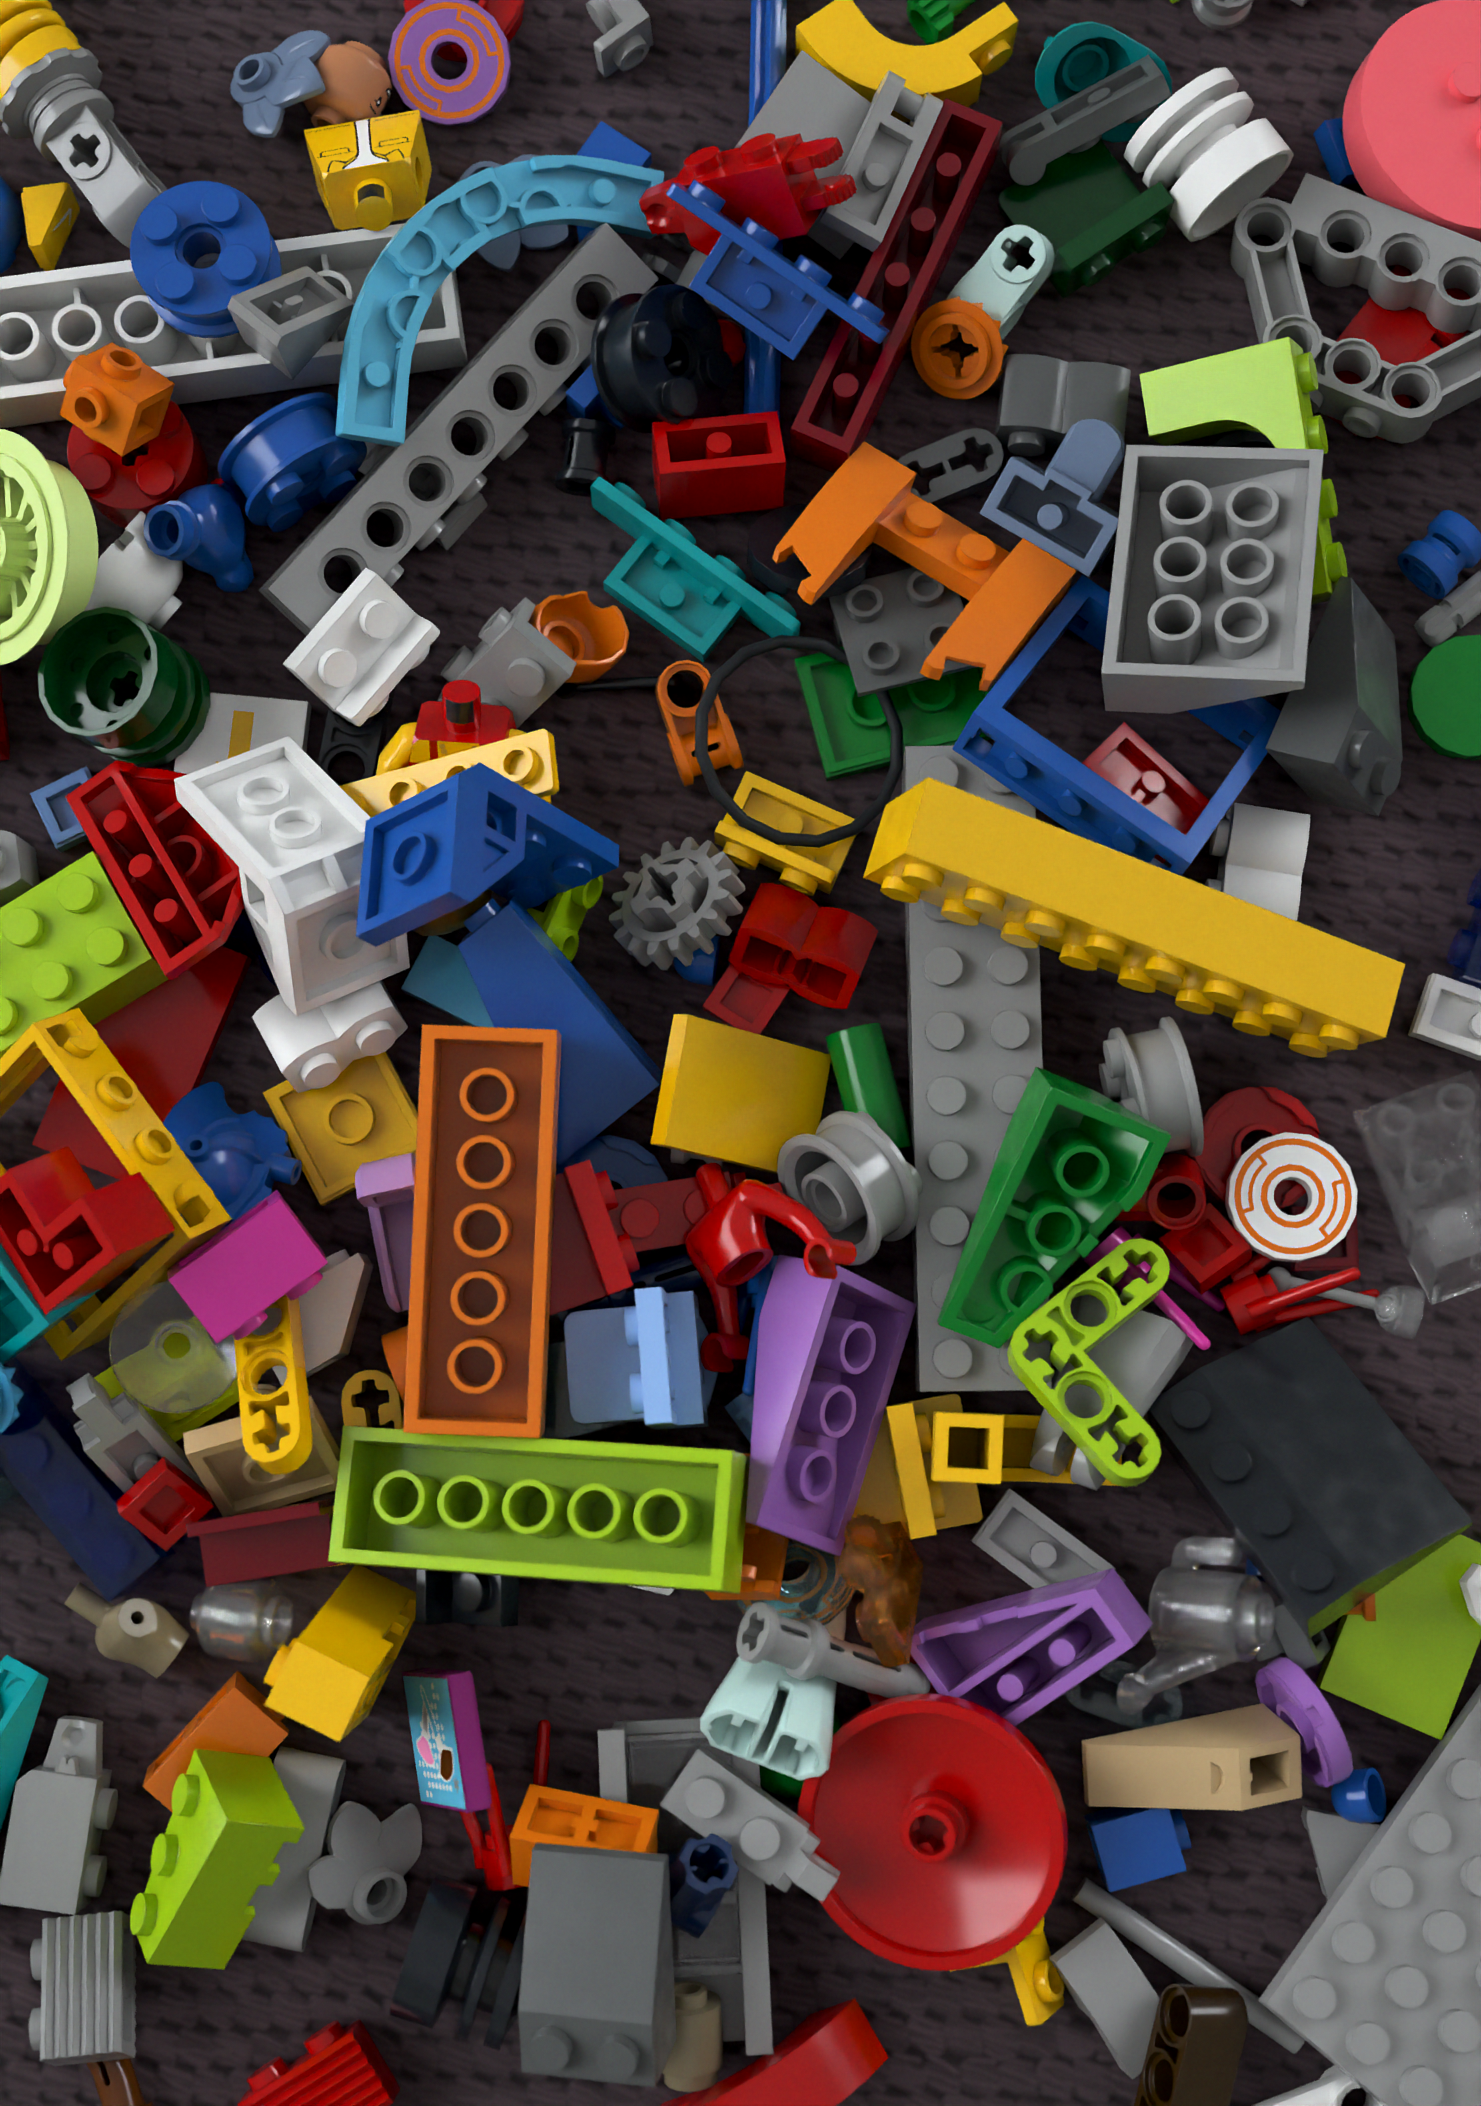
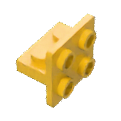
M952 1393L886 1405L851 1519L854 1538L857 1543L863 1544L906 1535L910 1539L937 1535L936 1530L977 1523L982 1520L983 1515L977 1483L931 1480L934 1411L963 1412L961 1399L958 1394Z

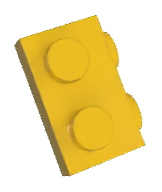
M748 771L745 772L733 798L747 816L785 833L819 835L850 824L855 820ZM726 813L723 821H719L714 832L715 844L724 847L722 851L725 852L733 863L750 870H756L758 863L782 873L779 878L782 884L809 896H813L816 889L827 894L831 893L857 836L854 835L820 848L777 845L739 826L728 813Z

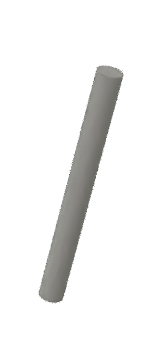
M1087 1877L1082 1879L1072 1895L1074 1902L1097 1918L1101 1917L1110 1927L1192 1984L1230 1987L1238 1990L1247 2007L1248 2023L1291 2053L1295 2054L1300 2050L1305 2039L1259 2002L1257 1995Z

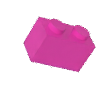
M276 1190L168 1268V1280L218 1344L230 1334L235 1341L249 1335L268 1318L264 1309L285 1294L292 1301L312 1289L323 1278L319 1269L328 1264V1261L322 1249L278 1190Z

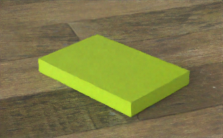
M1459 1534L1375 1593L1376 1621H1365L1362 1615H1343L1331 1642V1650L1326 1655L1315 1685L1320 1689L1442 1741L1481 1640V1626L1469 1614L1459 1580L1472 1563L1481 1565V1543Z

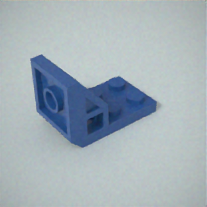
M479 762L366 820L356 937L377 947L471 903L487 889L492 890L507 900L515 896L526 910L539 906L544 901L555 897L557 893L566 892L577 886L585 885L590 880L618 868L619 845Z

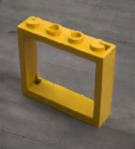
M79 1007L33 1023L0 1058V1118L51 1065L129 1174L133 1175L141 1172L175 1227V1230L172 1232L174 1236L103 1304L94 1294L43 1335L61 1361L106 1338L168 1280V1268L218 1233L232 1219ZM0 1162L1 1177L6 1172V1169ZM72 1318L78 1328L72 1332L65 1320Z

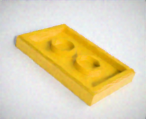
M674 1014L650 1144L777 1174L778 1155L784 1143L796 1135L816 1134L821 1121L831 1063L830 1055L689 1014Z

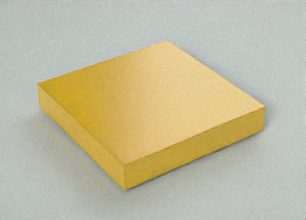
M387 1051L378 1055L353 1060L334 1082L320 1089H310L297 1093L288 1080L263 1092L280 1128L287 1131L288 1143L296 1159L301 1160L302 1170L322 1206L356 1189L355 1173L362 1163L411 1152L416 1154L418 1110Z

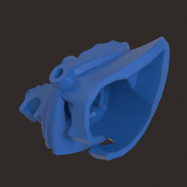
M208 1082L189 1092L173 1106L163 1122V1125L173 1135L179 1147L232 1218L223 1228L272 1194L274 1180L290 1185H295L299 1180L302 1162L299 1159L291 1158L292 1156L287 1146V1131L278 1128L272 1117H264L255 1110L246 1114H236L225 1101L224 1088L218 1082Z

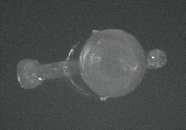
M1192 1536L1181 1540L1175 1546L1171 1567H1166L1160 1571L1154 1581L1150 1594L1148 1617L1153 1624L1149 1631L1156 1648V1654L1139 1671L1127 1673L1122 1677L1117 1691V1703L1124 1713L1129 1714L1143 1710L1150 1704L1152 1698L1157 1693L1235 1662L1248 1663L1255 1658L1260 1647H1266L1270 1643L1275 1626V1607L1270 1594L1263 1593L1259 1579L1255 1575L1197 1569L1201 1563L1237 1566L1241 1562L1243 1550L1234 1539Z

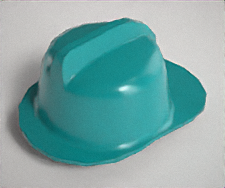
M1092 21L1072 24L1058 32L1055 37L1048 36L1043 44L1045 49L1042 51L1035 69V89L1041 103L1047 109L1148 54L1163 73L1172 95V79L1165 62L1150 48L1108 25ZM1166 100L1160 102L1158 104V107L1162 105ZM1147 118L1135 123L1123 122L1103 133L1101 139L1113 143L1130 141Z

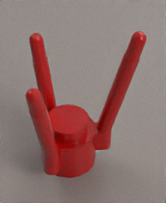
M1257 1253L1251 1260L1230 1274L1232 1283L1219 1288L1239 1334L1244 1335L1253 1330L1259 1333L1278 1324L1356 1307L1355 1305L1326 1298L1285 1308V1306L1355 1281L1360 1278L1361 1272L1358 1268L1352 1267L1279 1293L1269 1273L1257 1278L1255 1273L1272 1261ZM1377 1289L1356 1292L1372 1297L1380 1295Z
M546 1719L538 1723L533 1784L547 1787L550 1755L551 1724ZM486 1763L492 1802L490 1808H487L490 1830L483 1834L475 1812L466 1813L459 1811L472 1845L475 1868L484 1870L485 1883L488 1890L503 1891L523 1887L513 1884L510 1835L515 1824L505 1825L493 1768L491 1764Z

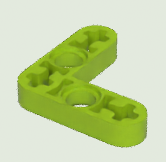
M1143 1238L1130 1239L1117 1246L1023 1321L1014 1331L1007 1350L1008 1364L1019 1380L1097 1470L1111 1483L1122 1487L1137 1486L1148 1479L1159 1463L1161 1455L1160 1441L1153 1429L1088 1357L1087 1353L1152 1302L1167 1282L1170 1272L1168 1257L1161 1247L1153 1241ZM1128 1259L1135 1266L1143 1261L1148 1263L1152 1268L1147 1276L1149 1284L1143 1279L1137 1278L1123 1288L1118 1297L1112 1286L1122 1279L1128 1267L1126 1260ZM1104 1277L1106 1279V1282L1099 1278ZM1082 1295L1096 1297L1105 1306L1107 1318L1104 1323L1096 1327L1081 1325L1071 1314V1302ZM1120 1300L1127 1303V1305L1123 1306ZM1028 1338L1036 1344H1040L1045 1340L1052 1343L1053 1348L1049 1354V1359L1060 1373L1064 1370L1067 1363L1072 1364L1075 1368L1062 1377L1054 1390L1046 1384L1051 1381L1055 1373L1047 1362L1042 1358H1037L1032 1362L1025 1358L1024 1355L1029 1346ZM1076 1385L1091 1387L1098 1393L1101 1399V1411L1092 1418L1083 1419L1075 1416L1065 1405L1064 1396L1066 1391ZM1111 1414H1115L1120 1419L1112 1429V1433L1119 1441L1126 1446L1136 1441L1143 1448L1137 1458L1141 1467L1138 1468L1131 1461L1119 1465L1114 1460L1113 1456L1119 1447L1107 1431L1102 1435L1100 1441H1096L1090 1435L1100 1430Z

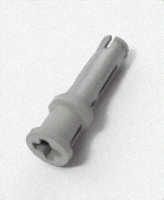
M761 1601L753 1604L741 1621L737 1635V1653L741 1660L757 1664L765 1660L785 1667L789 1676L801 1680L810 1679L816 1675L824 1676L839 1683L887 1698L910 1694H928L931 1682L918 1664L905 1662L861 1645L840 1640L829 1635L822 1622L810 1618H805L800 1622L778 1615L774 1606Z

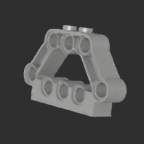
M1307 172L1291 204L1269 197L1260 198L1246 204L1238 213L1229 255L1231 266L1236 274L1244 279L1259 344L1290 337L1303 349V353H1312L1318 376V390L1309 392L1313 414L1320 412L1340 420L1345 428L1356 435L1367 438L1378 436L1388 441L1402 444L1414 442L1421 438L1431 427L1432 422L1481 397L1480 241ZM1261 235L1267 236L1274 240L1276 244L1260 246L1252 242L1251 238ZM1336 242L1347 243L1355 251L1350 253L1337 252L1331 248L1330 244ZM1298 262L1311 266L1316 278L1327 286L1339 288L1353 283L1368 289L1373 301L1384 309L1397 311L1412 307L1424 312L1430 324L1442 332L1456 334L1469 330L1473 333L1417 362H1406L1396 366L1380 359V354L1376 348L1366 340L1347 338L1337 342L1322 336L1320 328L1311 317ZM1393 265L1404 266L1411 271L1412 275L1405 277L1397 276L1390 272L1387 267ZM1451 288L1461 289L1471 299H1454L1445 290ZM1340 371L1354 372L1361 378L1362 382L1352 385L1340 381L1335 376V373ZM1402 394L1409 395L1415 398L1421 406L1413 409L1404 408L1397 404L1393 397Z

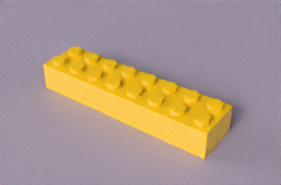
M927 777L885 805L863 876L865 879L881 884L880 891L892 899L906 903H917L919 899L941 907V915L950 921L968 926H977L979 922L1002 930L1000 937L1008 943L1024 948H1037L1038 945L1059 952V960L1068 966L1087 971H1094L1097 967L1119 975L1117 982L1126 988L1145 993H1153L1155 990L1175 996V1004L1184 1010L1204 1015L1212 1014L1213 1011L1232 1018V1026L1239 1031L1256 1036H1269L1272 1033L1290 1040L1288 1047L1291 1050L1310 1057L1323 1058L1327 1056V1052L1339 1049L1356 1050L1359 1044L1386 1038L1405 964L930 777Z

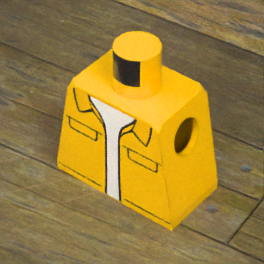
M420 110L304 130L317 188L335 229L348 230L363 227L369 231H380L387 228L393 221L411 218L425 205L432 167Z

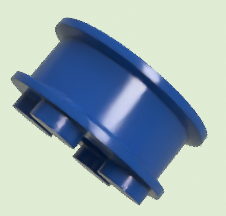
M194 181L183 183L164 191L143 210L132 232L130 260L140 286L145 291L156 313L168 325L190 336L221 338L239 333L227 308L231 297L280 277L282 274L280 254L262 212L244 193L219 182ZM209 253L220 254L218 260L212 266L203 269L194 268L197 260L203 255Z
M323 392L309 393L275 406L247 425L222 453L218 463V473L225 483L239 486L247 498L245 513L253 524L269 526L273 532H281L293 526L306 511L325 500L327 503H333L341 500L357 484L354 475L365 460L367 446L363 441L350 440L335 435L338 402L332 395Z

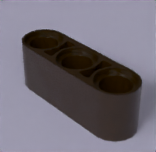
M1177 1983L1168 1985L1165 1988L1158 2003L1134 2106H1229L1248 2026L1247 2007L1238 1990L1230 1987Z

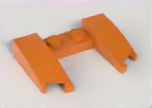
M864 441L808 504L776 546L772 559L778 564L785 562L793 553L796 554L811 574V576L801 581L797 593L803 601L812 606L872 542L886 549L970 601L925 659L920 673L927 678L940 680L947 660L981 667L983 670L979 690L988 691L1066 596L1077 570L1024 538L1011 552H1008L986 536L977 533L939 510L935 505L910 492L917 473Z

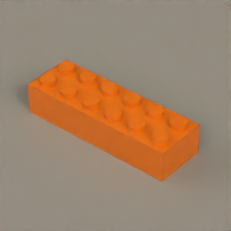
M422 1024L403 1433L540 1438L545 1432L562 1035L558 1030Z

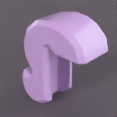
M413 1152L362 1163L355 1173L357 1199L364 1207L368 1208L384 1296L389 1308L397 1313L409 1310L416 1154Z

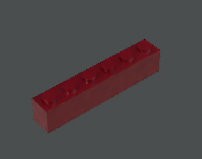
M945 98L938 118L882 243L873 252L855 290L856 293L885 313L879 323L890 332L884 341L878 344L844 319L841 320L792 424L791 455L835 473L865 441L911 343L914 327L931 300L997 158L1003 122Z

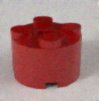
M171 399L159 436L124 456H120L104 444L90 439L84 434L83 430L74 424L71 427L67 443V456L72 474L81 483L88 498L95 507L113 523L122 528H126L140 511L148 514L157 505L165 504L168 501H177L179 496L186 490L207 484L208 463L206 454L178 405Z

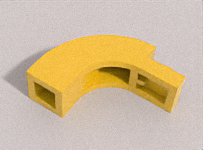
M834 0L796 26L795 55L797 57L801 50H803L870 103L883 77L890 70L905 79L904 87L922 97L928 92L943 102L947 98L969 107L978 101L982 75H989L995 72L1011 57L1019 20L1007 4L1002 2L950 38L931 45L914 46L898 43L879 33L867 21L853 0ZM894 110L892 111L891 115L902 122H910L908 118Z
M934 1411L931 1480L1001 1484L1002 1481L1076 1484L1071 1480V1466L1077 1445L1066 1469L1059 1476H1053L1035 1470L1029 1465L1032 1444L1041 1415ZM1122 1455L1117 1462L1119 1465H1122ZM1108 1479L1102 1483V1485L1119 1486L1111 1483Z

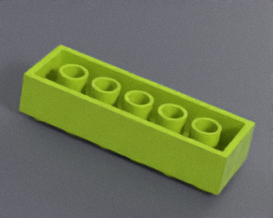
M343 1426L328 1561L363 1566L740 1594L750 1457L733 1450L527 1437L403 1433V1429Z

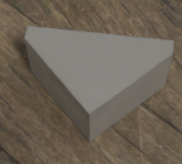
M306 265L232 296L227 308L244 342L290 379L294 380L350 315L355 303Z

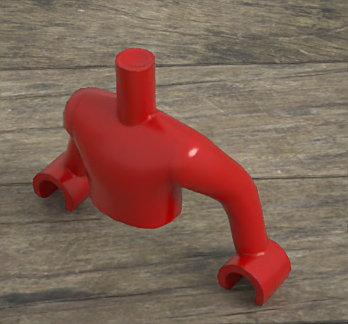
M708 1163L696 1171V1176L710 1210L688 1233L686 1248L691 1262L710 1292L718 1333H711L703 1340L700 1351L701 1362L704 1368L709 1371L731 1373L734 1368L732 1359H746L750 1343L746 1336L740 1334L736 1286L753 1278L773 1257V1251L766 1236V1216L790 1228L802 1238L807 1245L804 1251L803 1262L806 1271L811 1276L835 1279L838 1274L835 1263L851 1265L856 1259L857 1249L848 1240L833 1239L821 1221L805 1205L759 1180H744L730 1191L721 1166L718 1163Z

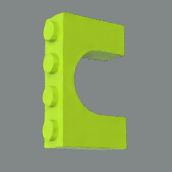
M1290 337L1139 374L1149 437L1164 446L1227 431L1246 430L1265 435L1275 448L1324 449V454L1328 453L1325 425L1320 415L1313 417L1309 392L1318 390V376L1314 358L1311 352L1303 353V349ZM1322 478L1311 605L1330 601L1339 578L1347 577V564L1342 544L1340 542L1332 543L1329 518L1337 517L1338 507L1335 489L1330 478L1325 480Z

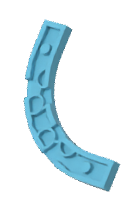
M543 155L526 161L512 162L495 168H486L457 182L424 205L398 230L382 250L368 273L353 307L343 346L335 435L350 440L394 447L404 444L410 368L419 329L432 303L431 298L438 287L474 251L503 235L525 228L544 225H577L597 228L607 222L617 233L651 239L658 234L651 233L647 225L646 216L641 211L639 199L648 188L663 182L664 171L587 156Z

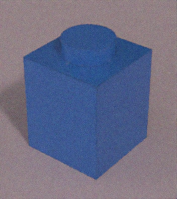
M1111 1807L1083 1815L1101 1879L1109 1892L1187 1871L1181 1851L1191 1848V1841L1180 1809L1170 1811L1165 1808Z

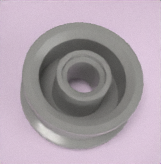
M1170 1016L1163 1017L1159 1021L1158 1029L1125 1035L1119 1027L1110 1029L1108 1040L1103 1041L1106 1063L1099 1064V1075L1104 1096L1112 1101L1117 1100L1119 1105L1169 1132L1171 1138L1164 1153L1185 1149L1191 1157L1200 1156L1204 1145L1201 1105L1190 1057L1176 1022Z
M850 1111L834 1112L821 1121L815 1135H796L781 1147L777 1161V1174L783 1193L809 1208L821 1221L833 1239L848 1240L854 1244L857 1249V1256L851 1265H860L873 1258L880 1247L881 1240H900L911 1233L916 1226L919 1216L918 1195L923 1189L921 1177L917 1170L905 1161L893 1141L878 1127L875 1120L869 1114L863 1111L857 1113Z

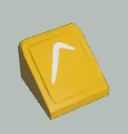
M66 182L23 188L21 193L28 246L40 268H43L44 271L54 270L80 211L75 195L70 185Z

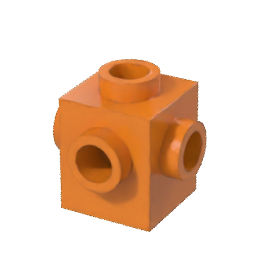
M111 342L88 355L82 354L70 364L63 379L66 393L59 415L83 430L84 434L90 439L102 443L120 456H124L159 436L175 383L143 363L141 358L133 351L119 347Z

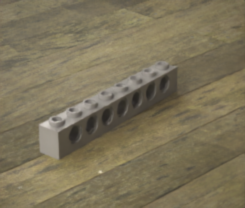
M607 222L590 231L405 431L404 444L398 447L391 446L258 591L307 636L344 593L333 591L325 582L324 568L332 557H339L348 563L352 571L351 584L367 568L377 573L391 587L404 572V569L398 562L413 546L422 551L442 532L446 524L440 519V516L455 500L461 506L471 500L488 480L481 473L496 455L503 461L510 457L527 439L529 434L523 429V426L537 411L543 416L550 413L565 398L566 391L569 389L563 382L578 366L585 371L592 364V335L597 319L603 309L617 297L632 293L645 294L659 278ZM580 288L591 291L597 298L599 311L595 320L584 317L578 310L576 296ZM539 332L550 335L558 346V357L554 365L544 363L536 354L535 339ZM497 377L507 378L514 384L517 390V402L512 410L502 408L494 398L493 385ZM457 421L468 424L475 432L476 447L470 456L458 452L452 444L451 431ZM416 466L427 469L435 480V491L428 501L418 499L410 490L409 476ZM375 511L387 515L394 527L393 538L385 547L374 544L367 534L366 525L368 518Z

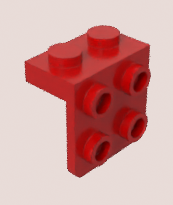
M590 1160L566 1167L563 1173L556 1175L550 1316L633 1287L630 1273L640 1270V1265L628 1232L616 1236L608 1214L609 1210L619 1207L606 1170L594 1173Z

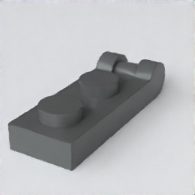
M1148 54L1007 131L1000 139L998 150L1012 179L1020 185L1028 186L1035 184L1045 173L1047 163L1068 152L1075 154L1093 147L1100 141L1103 133L1123 122L1135 123L1149 117L1158 108L1160 102L1172 96L1164 75Z

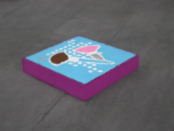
M420 1668L402 1672L421 1804L466 1813L490 1808L492 1802L473 1674L470 1671L434 1668Z

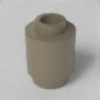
M690 1980L674 1983L677 2040L662 2073L664 2074L666 2086L673 2090L683 2092L700 2091L710 2088L717 2082L718 2070L724 2064L721 1998L715 1992L707 1990V1986L702 1982Z

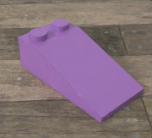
M779 1255L759 1316L746 1522L840 1557L917 1305L836 1264L835 1267L838 1274L835 1279L817 1278L808 1274L804 1266V1259Z

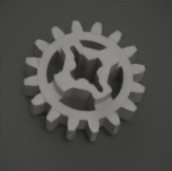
M686 837L681 844L680 850H675L667 841L662 844L661 856L653 860L646 853L640 857L643 868L638 874L635 872H625L622 877L629 884L627 891L613 893L611 899L620 909L609 915V921L618 930L614 937L630 955H633L641 965L646 967L654 961L661 970H668L674 957H677L685 967L691 965L693 951L699 948L707 954L712 953L714 947L711 939L716 934L729 936L732 932L725 920L728 916L742 913L743 907L735 897L745 891V885L736 876L739 873L738 868L725 852H720L711 841L707 840L699 846L692 837Z

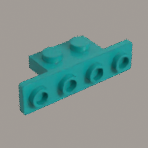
M598 477L590 486L592 507L636 539L635 543L604 580V591L701 662L707 659L740 615L771 638L779 635L799 636L801 623L795 618L797 616L796 611L785 599L773 592H767L763 595L745 582L746 576L735 563L721 555H717L713 559L695 545L696 540L694 536L675 520L666 519L665 522H662L645 509L646 504L644 500L629 486L620 482L613 486L602 477Z

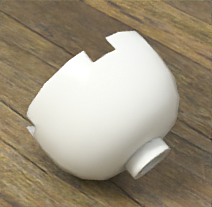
M140 511L128 524L125 532L119 539H116L98 559L95 584L85 611L105 606L127 610L159 631L182 604L173 594L183 578V561L169 560L151 551L144 537V521L147 514Z

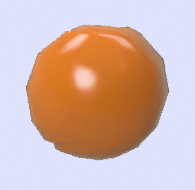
M578 591L564 596H548L534 608L528 621L577 663L571 677L565 683L586 684L600 678L625 654L630 635L622 611L615 605L606 608L597 607L589 600L587 591Z

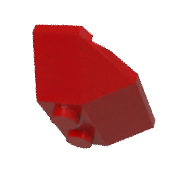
M116 760L66 795L65 798L164 975L172 981L226 942L244 908L239 866L177 801L174 779L186 774L164 769L137 767L134 763Z

